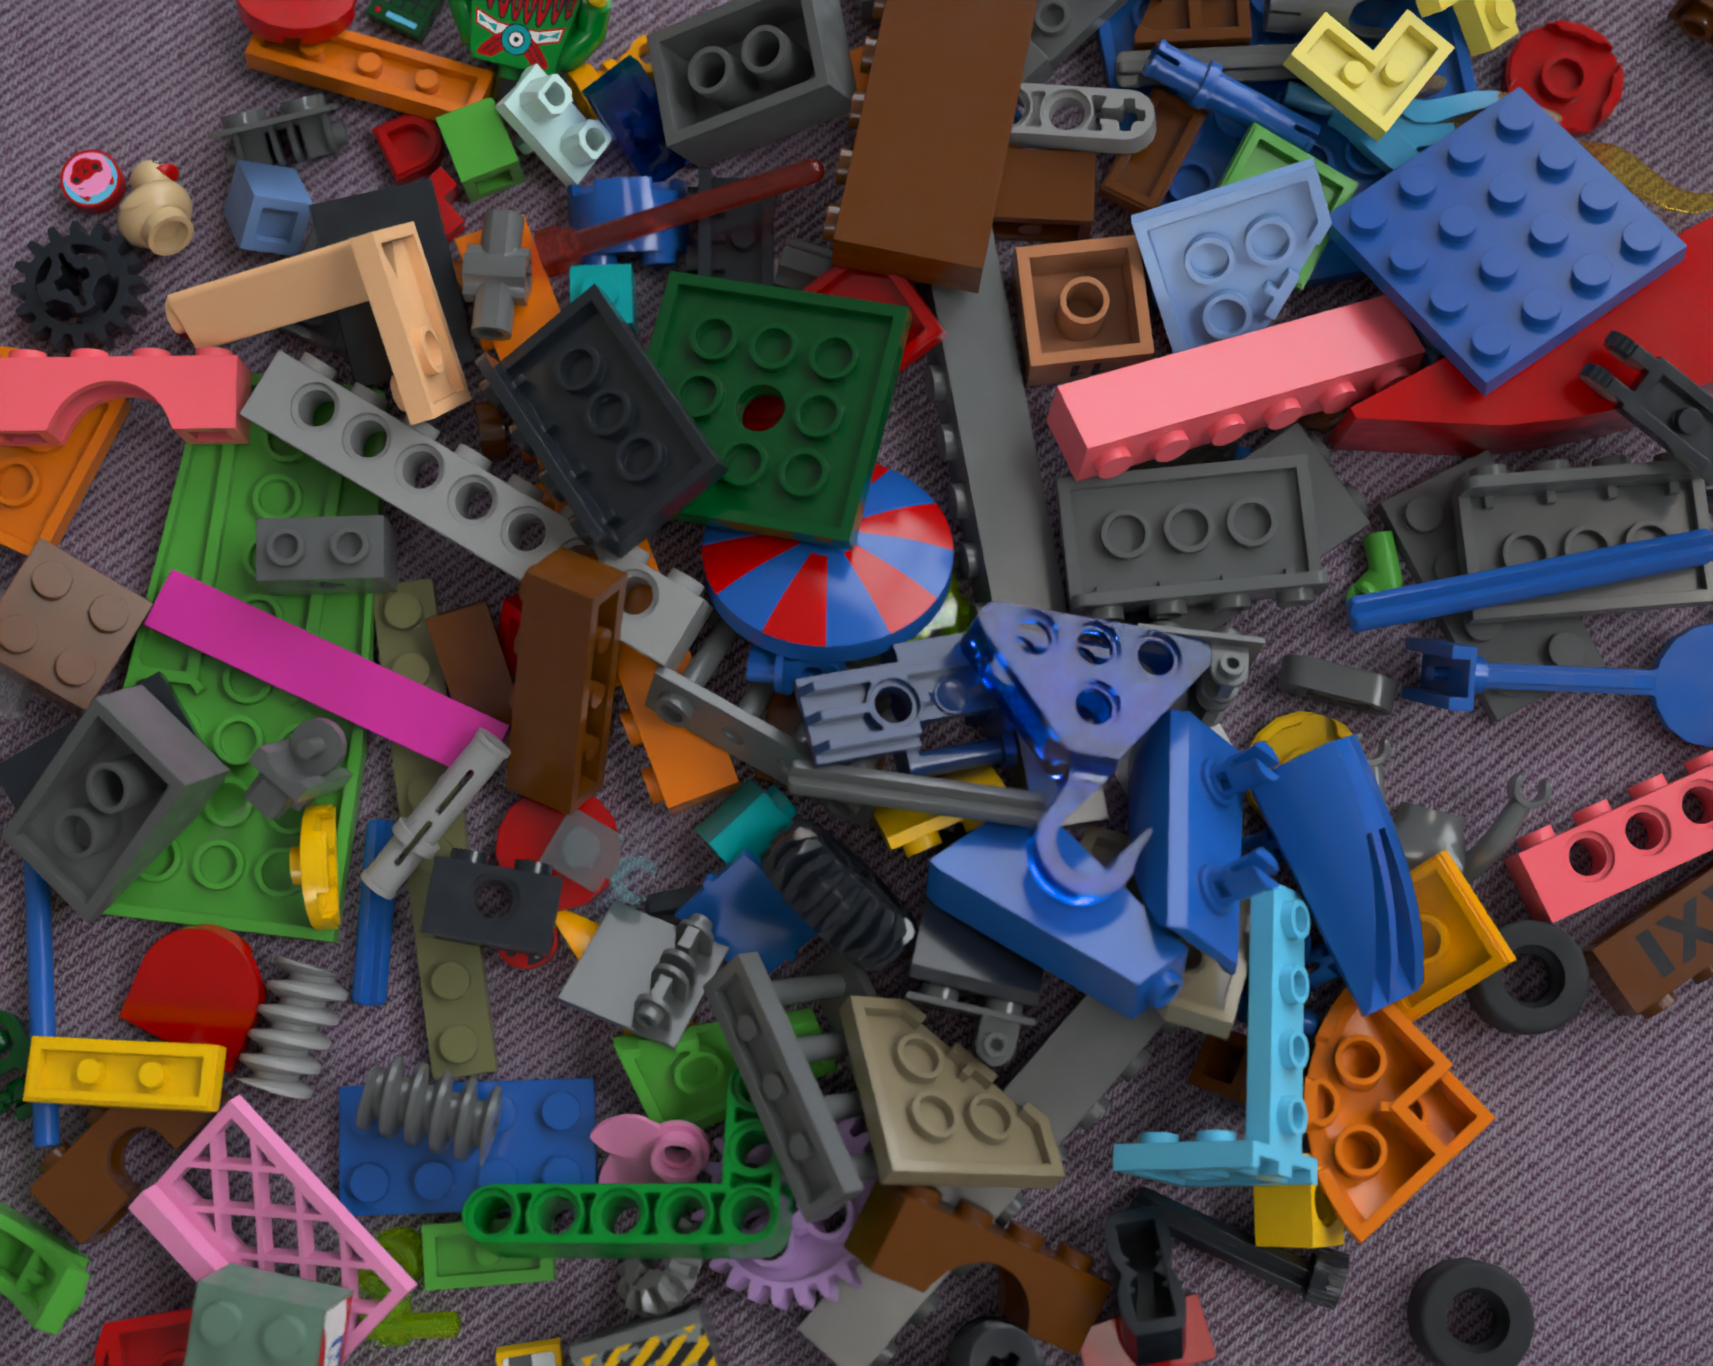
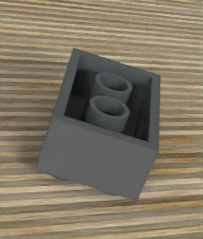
M732 0L646 35L666 146L699 167L709 166L849 113L854 91H857L839 0Z

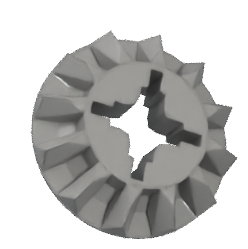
M683 1217L680 1219L678 1234L686 1235L698 1230ZM627 1258L616 1267V1270L622 1277L616 1293L626 1301V1308L634 1313L649 1318L661 1316L675 1308L689 1293L698 1277L702 1259H662L661 1263L666 1266L664 1272L659 1269L654 1271L651 1268L656 1259Z

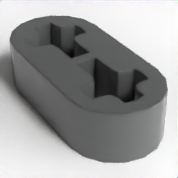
M1287 654L1283 656L1276 687L1295 696L1367 714L1387 716L1392 715L1398 682L1384 675L1318 658Z

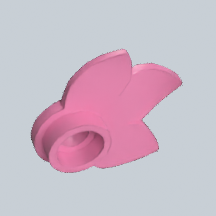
M622 1114L600 1122L592 1129L590 1134L591 1140L599 1148L609 1153L603 1162L598 1184H698L697 1175L706 1167L710 1157V1142L706 1133L697 1125L683 1120H671L659 1124L642 1115ZM670 1146H681V1147H684V1148H686V1149H685V1150H676V1149H673V1148L670 1147Z

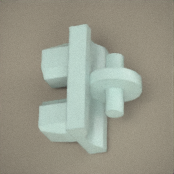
M536 63L525 69L521 74L520 80L500 100L495 109L519 134L514 145L523 155L534 151L566 187L572 184L578 185L612 141V134L599 120H587L572 103V89L558 74L547 75Z

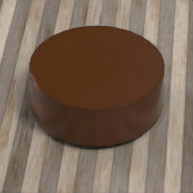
M490 401L474 403L482 455L491 462L505 461L509 455L501 411Z

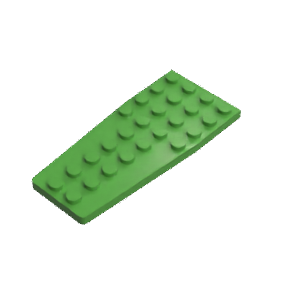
M252 373L251 394L263 374ZM339 384L340 386L344 387L349 391H351L352 387L354 386L347 384ZM367 387L388 401L380 389ZM334 401L325 402L316 409L313 416L314 427L322 426L332 418L335 410ZM389 402L383 410L388 414H390ZM251 421L250 444L186 443L146 599L154 605L171 570L174 569L373 662L375 593L272 595L256 581V518L383 515L384 501L258 427ZM386 431L376 432L367 439L364 446L365 457H374L384 449L387 442ZM148 612L138 628L123 689L133 687L158 671L165 674L205 746L230 769V772L199 815L101 915L190 926L207 923L221 926L231 931L338 944L366 763L368 730L144 625L149 614ZM313 718H326L338 724L345 734L347 753L342 764L338 767H345L353 776L343 789L318 796L311 804L333 803V807H336L340 925H338V929L316 931L311 926L305 909L302 884L294 885L290 873V851L292 847L300 846L301 825L305 810L297 811L289 807L282 817L271 820L245 799L244 793L260 773L258 769L248 762L259 746L290 739L294 729L304 721Z

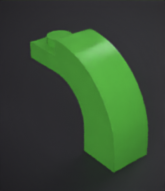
M0 1201V1292L16 1306L34 1328L57 1336L67 1317L74 1314L82 1303L86 1283L91 1276L85 1270L90 1259L51 1229Z

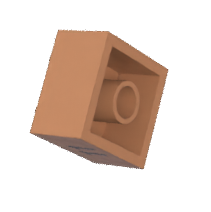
M1136 235L1015 248L1011 274L1026 387L1074 382L1152 360L1154 346L1142 257Z

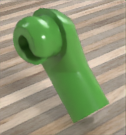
M1392 531L1376 532L1362 538L1368 569L1354 585L1352 584L1348 588L1345 595L1346 602L1353 596L1403 586V577Z

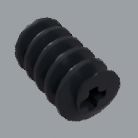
M980 1316L966 1322L954 1334L949 1347V1366H986L988 1359L992 1355L1003 1359L1006 1362L1005 1366H1046L1040 1346L1030 1335L1010 1322L996 1316Z

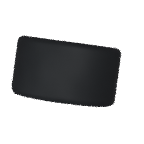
M1523 919L1498 926V931L1514 955L1528 953L1542 961L1548 973V987L1538 1000L1530 1003L1520 1002L1512 998L1505 990L1502 982V968L1465 991L1470 1006L1486 1024L1507 1034L1540 1035L1562 1028L1579 1013L1588 994L1589 969L1582 949L1567 932L1546 921Z
M1467 1257L1442 1260L1424 1271L1411 1289L1406 1311L1410 1336L1421 1354L1436 1366H1517L1531 1346L1535 1326L1531 1300L1519 1280L1500 1266ZM1474 1292L1487 1299L1493 1309L1494 1321L1492 1330L1486 1338L1477 1343L1467 1344L1458 1341L1452 1336L1447 1328L1446 1313L1449 1304L1455 1297L1462 1293Z

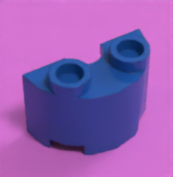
M648 176L617 177L593 180V186L572 184L566 188L571 261H580L581 265L617 264V257L641 256L642 267H666L678 264L677 255H687V245H690L685 181L676 178L664 182H652V177Z

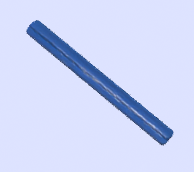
M1703 528L1351 597L1345 604L1347 621L1352 631L1362 632L1705 565L1713 561V533L1709 529Z

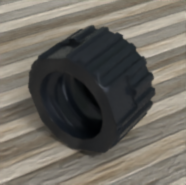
M1328 1247L1314 1248L1309 1263L1312 1265L1310 1277L1301 1293L1304 1301L1332 1310L1336 1308L1346 1282L1350 1260L1349 1254Z

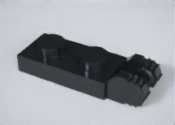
M1611 330L1604 339L1603 346L1606 347L1612 356L1640 373L1628 388L1602 366L1587 362L1580 371L1579 378L1598 395L1616 404L1613 409L1709 485H1713V397L1662 356L1654 357L1622 332Z

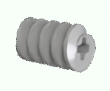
M276 956L274 962L286 971L289 977L282 980H267L266 987L278 996L280 1001L279 1004L258 1005L256 1011L270 1021L271 1026L270 1028L249 1029L248 1036L258 1043L262 1050L261 1053L240 1054L238 1060L252 1070L253 1075L248 1078L235 1079L288 1098L310 1099L313 1096L314 1090L300 1079V1075H318L321 1073L323 1066L308 1053L312 1050H328L332 1044L329 1038L317 1030L318 1026H335L339 1024L341 1019L326 1004L331 1001L348 1000L349 993L335 981L336 977L343 976L291 958Z

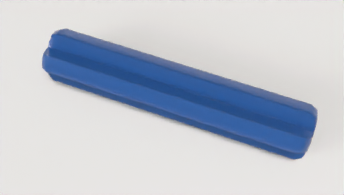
M374 819L368 822L366 826L363 870L370 866L393 837L392 826L396 821ZM363 881L361 882L351 999L357 1005L381 1006L384 1005L387 999L395 897L392 900L385 899L372 891Z

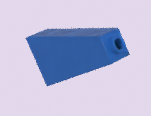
M1046 811L1044 822L1038 828L986 822L929 860L927 898L935 906L1130 1020H1133L1151 1006L1155 1009L1164 1007L1182 989L1184 984L1182 976L1188 948L1166 927L1158 925L1152 914Z

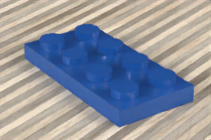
M596 1078L478 1082V1099L483 1101L496 1085L502 1087V1114L489 1154L481 1168L479 1164V1147L466 1162H460L454 1156V1140L442 1154H435L429 1148V1133L418 1146L406 1145L404 1140V1126L392 1139L381 1137L379 1119L368 1131L357 1129V1111L365 1086L339 1087V1201L353 1216L462 1212L466 1200L474 1191L482 1186L491 1184H598L597 1145L590 1138L592 1129L597 1125ZM467 1082L453 1083V1091L459 1093Z

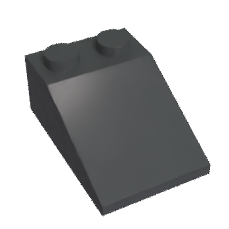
M142 684L97 696L63 743L1 837L87 923L95 921L199 815L230 772V769Z

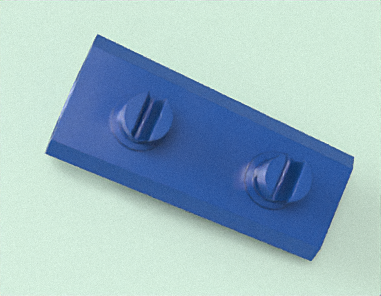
M1169 710L1152 721L1140 733L1131 748L1128 759V833L1133 872L1144 904L1158 925L1172 929L1214 959L1224 972L1235 975L1238 965L1240 901L1265 891L1277 889L1279 884L1269 876L1280 871L1274 857L1263 848L1253 850L1250 854L1241 857L1243 793L1265 783H1272L1278 780L1279 776L1270 768L1276 767L1280 763L1274 750L1263 741L1257 742L1250 748L1240 752L1190 711Z
M1356 733L1348 737L1336 741L1333 740L1271 769L1279 776L1278 780L1272 783H1265L1250 790L1268 827L1243 837L1241 851L1264 846L1265 850L1274 857L1277 864L1283 861L1286 862L1324 939L1323 942L1311 947L1310 956L1306 964L1320 963V968L1308 976L1309 989L1319 988L1322 984L1342 976L1361 1017H1365L1420 989L1424 981V965H1422L1424 962V947L1419 909L1408 864L1379 785Z

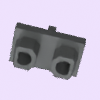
M313 718L298 725L290 739L259 746L248 762L258 769L260 773L244 793L245 799L267 818L274 820L282 817L289 807L302 811L311 805L316 797L343 789L353 774L345 767H338L342 764L347 753V741L342 729L338 724L329 719Z

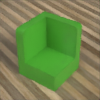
M485 98L436 117L470 203L526 182L502 118L495 109L496 104L492 98Z

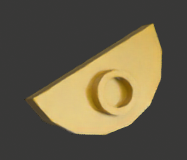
M333 803L309 805L306 807L302 818L300 846H294L290 851L292 882L294 885L302 884L305 909L310 924L316 931L338 929V925H340L336 807H333Z

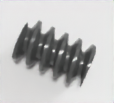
M399 1054L394 1057L386 1070L379 1068V1063L374 1066L366 1081L356 1117L357 1129L368 1131L379 1119L381 1137L392 1139L404 1126V1140L406 1145L418 1146L429 1133V1148L435 1154H442L454 1140V1156L460 1162H466L479 1147L480 1168L482 1167L493 1144L502 1114L501 1086L496 1085L483 1101L478 1099V1079L472 1077L458 1093L453 1091V1071L446 1070L437 1083L432 1085L428 1083L429 1064L424 1062L420 1063L411 1077L404 1076V1056Z

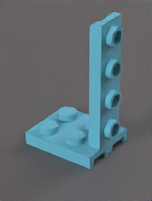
M1279 884L1277 889L1265 891L1251 897L1246 1139L1237 1140V1133L1223 1130L1197 1131L1196 1142L1179 1141V1135L1173 1133L1142 1132L1140 1133L1139 1143L1114 1144L1113 1171L1180 1188L1317 1185V1158L1302 1154V1135L1308 1123L1307 1108L1303 1100V1068L1308 1061L1309 1049L1306 1036L1303 1033L1304 1002L1309 995V978L1304 968L1305 938L1310 930V915L1301 893Z

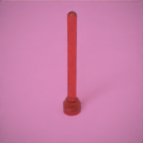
M811 158L575 231L572 226L562 229L559 224L534 231L538 255L548 278L569 273L570 266L583 262V255L818 183L824 177L825 168L821 161Z

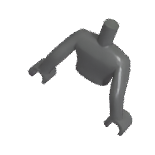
M1362 730L1355 732L1359 742L1363 736ZM1383 736L1379 741L1377 754L1367 760L1387 805L1382 763L1390 754L1391 744L1388 738ZM1519 772L1510 777L1506 790L1509 801L1488 831L1468 851H1465L1464 841L1466 818L1401 801L1393 823L1409 871L1437 853L1447 850L1468 884H1471L1507 849L1529 811L1543 807L1549 802L1552 796V787L1549 781L1541 779L1538 784L1536 797L1531 801H1526L1520 792L1524 780L1523 773Z

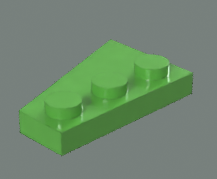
M812 1008L785 1012L797 1038L823 1034ZM718 1022L688 1026L675 1051L636 1034L612 1038L619 1059L650 1120L659 1124L671 1120H683L691 1122L703 1130L726 1119L728 1081L731 1071L736 1066V1062ZM834 1059L808 1063L815 1080L838 1070Z

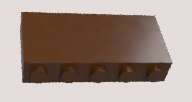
M874 0L872 18L881 20L878 37L867 35L865 40L860 73L870 74L866 92L855 90L853 94L848 128L857 129L853 148L842 146L835 183L845 185L841 204L830 202L823 232V240L833 242L832 265L887 276L898 275L905 277L907 280L979 293L1038 0Z

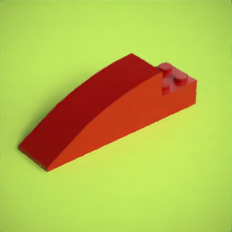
M1713 216L1677 235L1687 245L1685 258L1682 262L1485 397L1445 357L1350 407L1327 438L1332 449L1454 456H1476L1489 450L1492 455L1544 449L1599 438L1636 427L1613 409L1616 404L1598 395L1579 378V373L1587 362L1602 366L1628 388L1640 372L1612 356L1606 347L1603 346L1604 339L1611 330L1622 332L1654 357L1662 356L1713 397Z

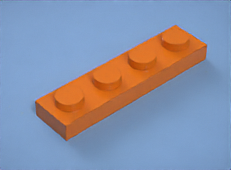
M346 29L337 37L311 45H301L300 38L284 37L285 44L272 42L254 33L244 52L248 68L436 122V117L485 98H490L495 88L493 71Z

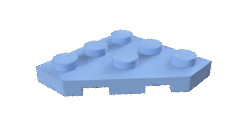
M1314 157L1131 215L1132 226L1173 354L1267 328L1271 320L1276 319L1300 278L1299 272L1315 245H1320L1332 224Z

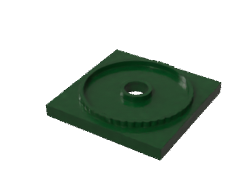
M670 271L647 353L730 470L671 519L854 550L912 321L909 307ZM762 396H772L785 404L784 414L774 427L765 431H752L743 426L744 410L754 399Z

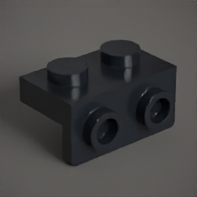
M698 167V187H687L688 224H698V245H687V273L774 286L773 178H713L711 167Z

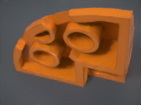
M1346 986L1329 1009L1315 1038L1316 1045L1311 1056L1308 1074L1304 1078L1303 1100L1308 1113V1123L1305 1132L1308 1136L1311 1156L1317 1158V1167H1323L1317 1170L1318 1182L1328 1203L1342 1225L1360 1245L1475 1140L1496 1117L1449 1071L1453 1064L1393 1003L1365 1017H1361Z

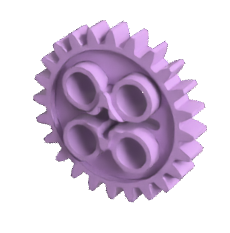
M856 1117L834 1121L850 1156L873 1151L869 1132L860 1134L864 1125L863 1120ZM715 1138L713 1143L719 1152L724 1155V1140ZM762 1144L752 1149L747 1156L746 1167L755 1169L767 1164L773 1155L774 1149L772 1145ZM723 1156L719 1163L708 1161L703 1169L713 1176L711 1184H722ZM877 1178L861 1181L864 1190L846 1203V1221L836 1232H826V1219L806 1223L797 1204L798 1211L792 1214V1229L788 1247L778 1259L772 1261L769 1258L712 1259L709 1267L720 1274L731 1271L726 1285L739 1293L749 1286L747 1299L757 1304L763 1305L771 1294L772 1305L782 1311L788 1310L794 1294L799 1306L808 1311L814 1310L816 1291L818 1290L829 1301L833 1303L838 1302L839 1290L837 1282L844 1280L857 1289L862 1286L860 1277L855 1269L861 1262L848 1252L843 1245ZM793 1196V1206H794V1205H795V1198H794V1196ZM761 1208L750 1212L743 1221V1234L752 1235L762 1231L769 1223L770 1210ZM704 1209L692 1214V1220L702 1225L705 1216ZM755 1216H760L761 1218L755 1221L750 1229L747 1230L746 1222Z

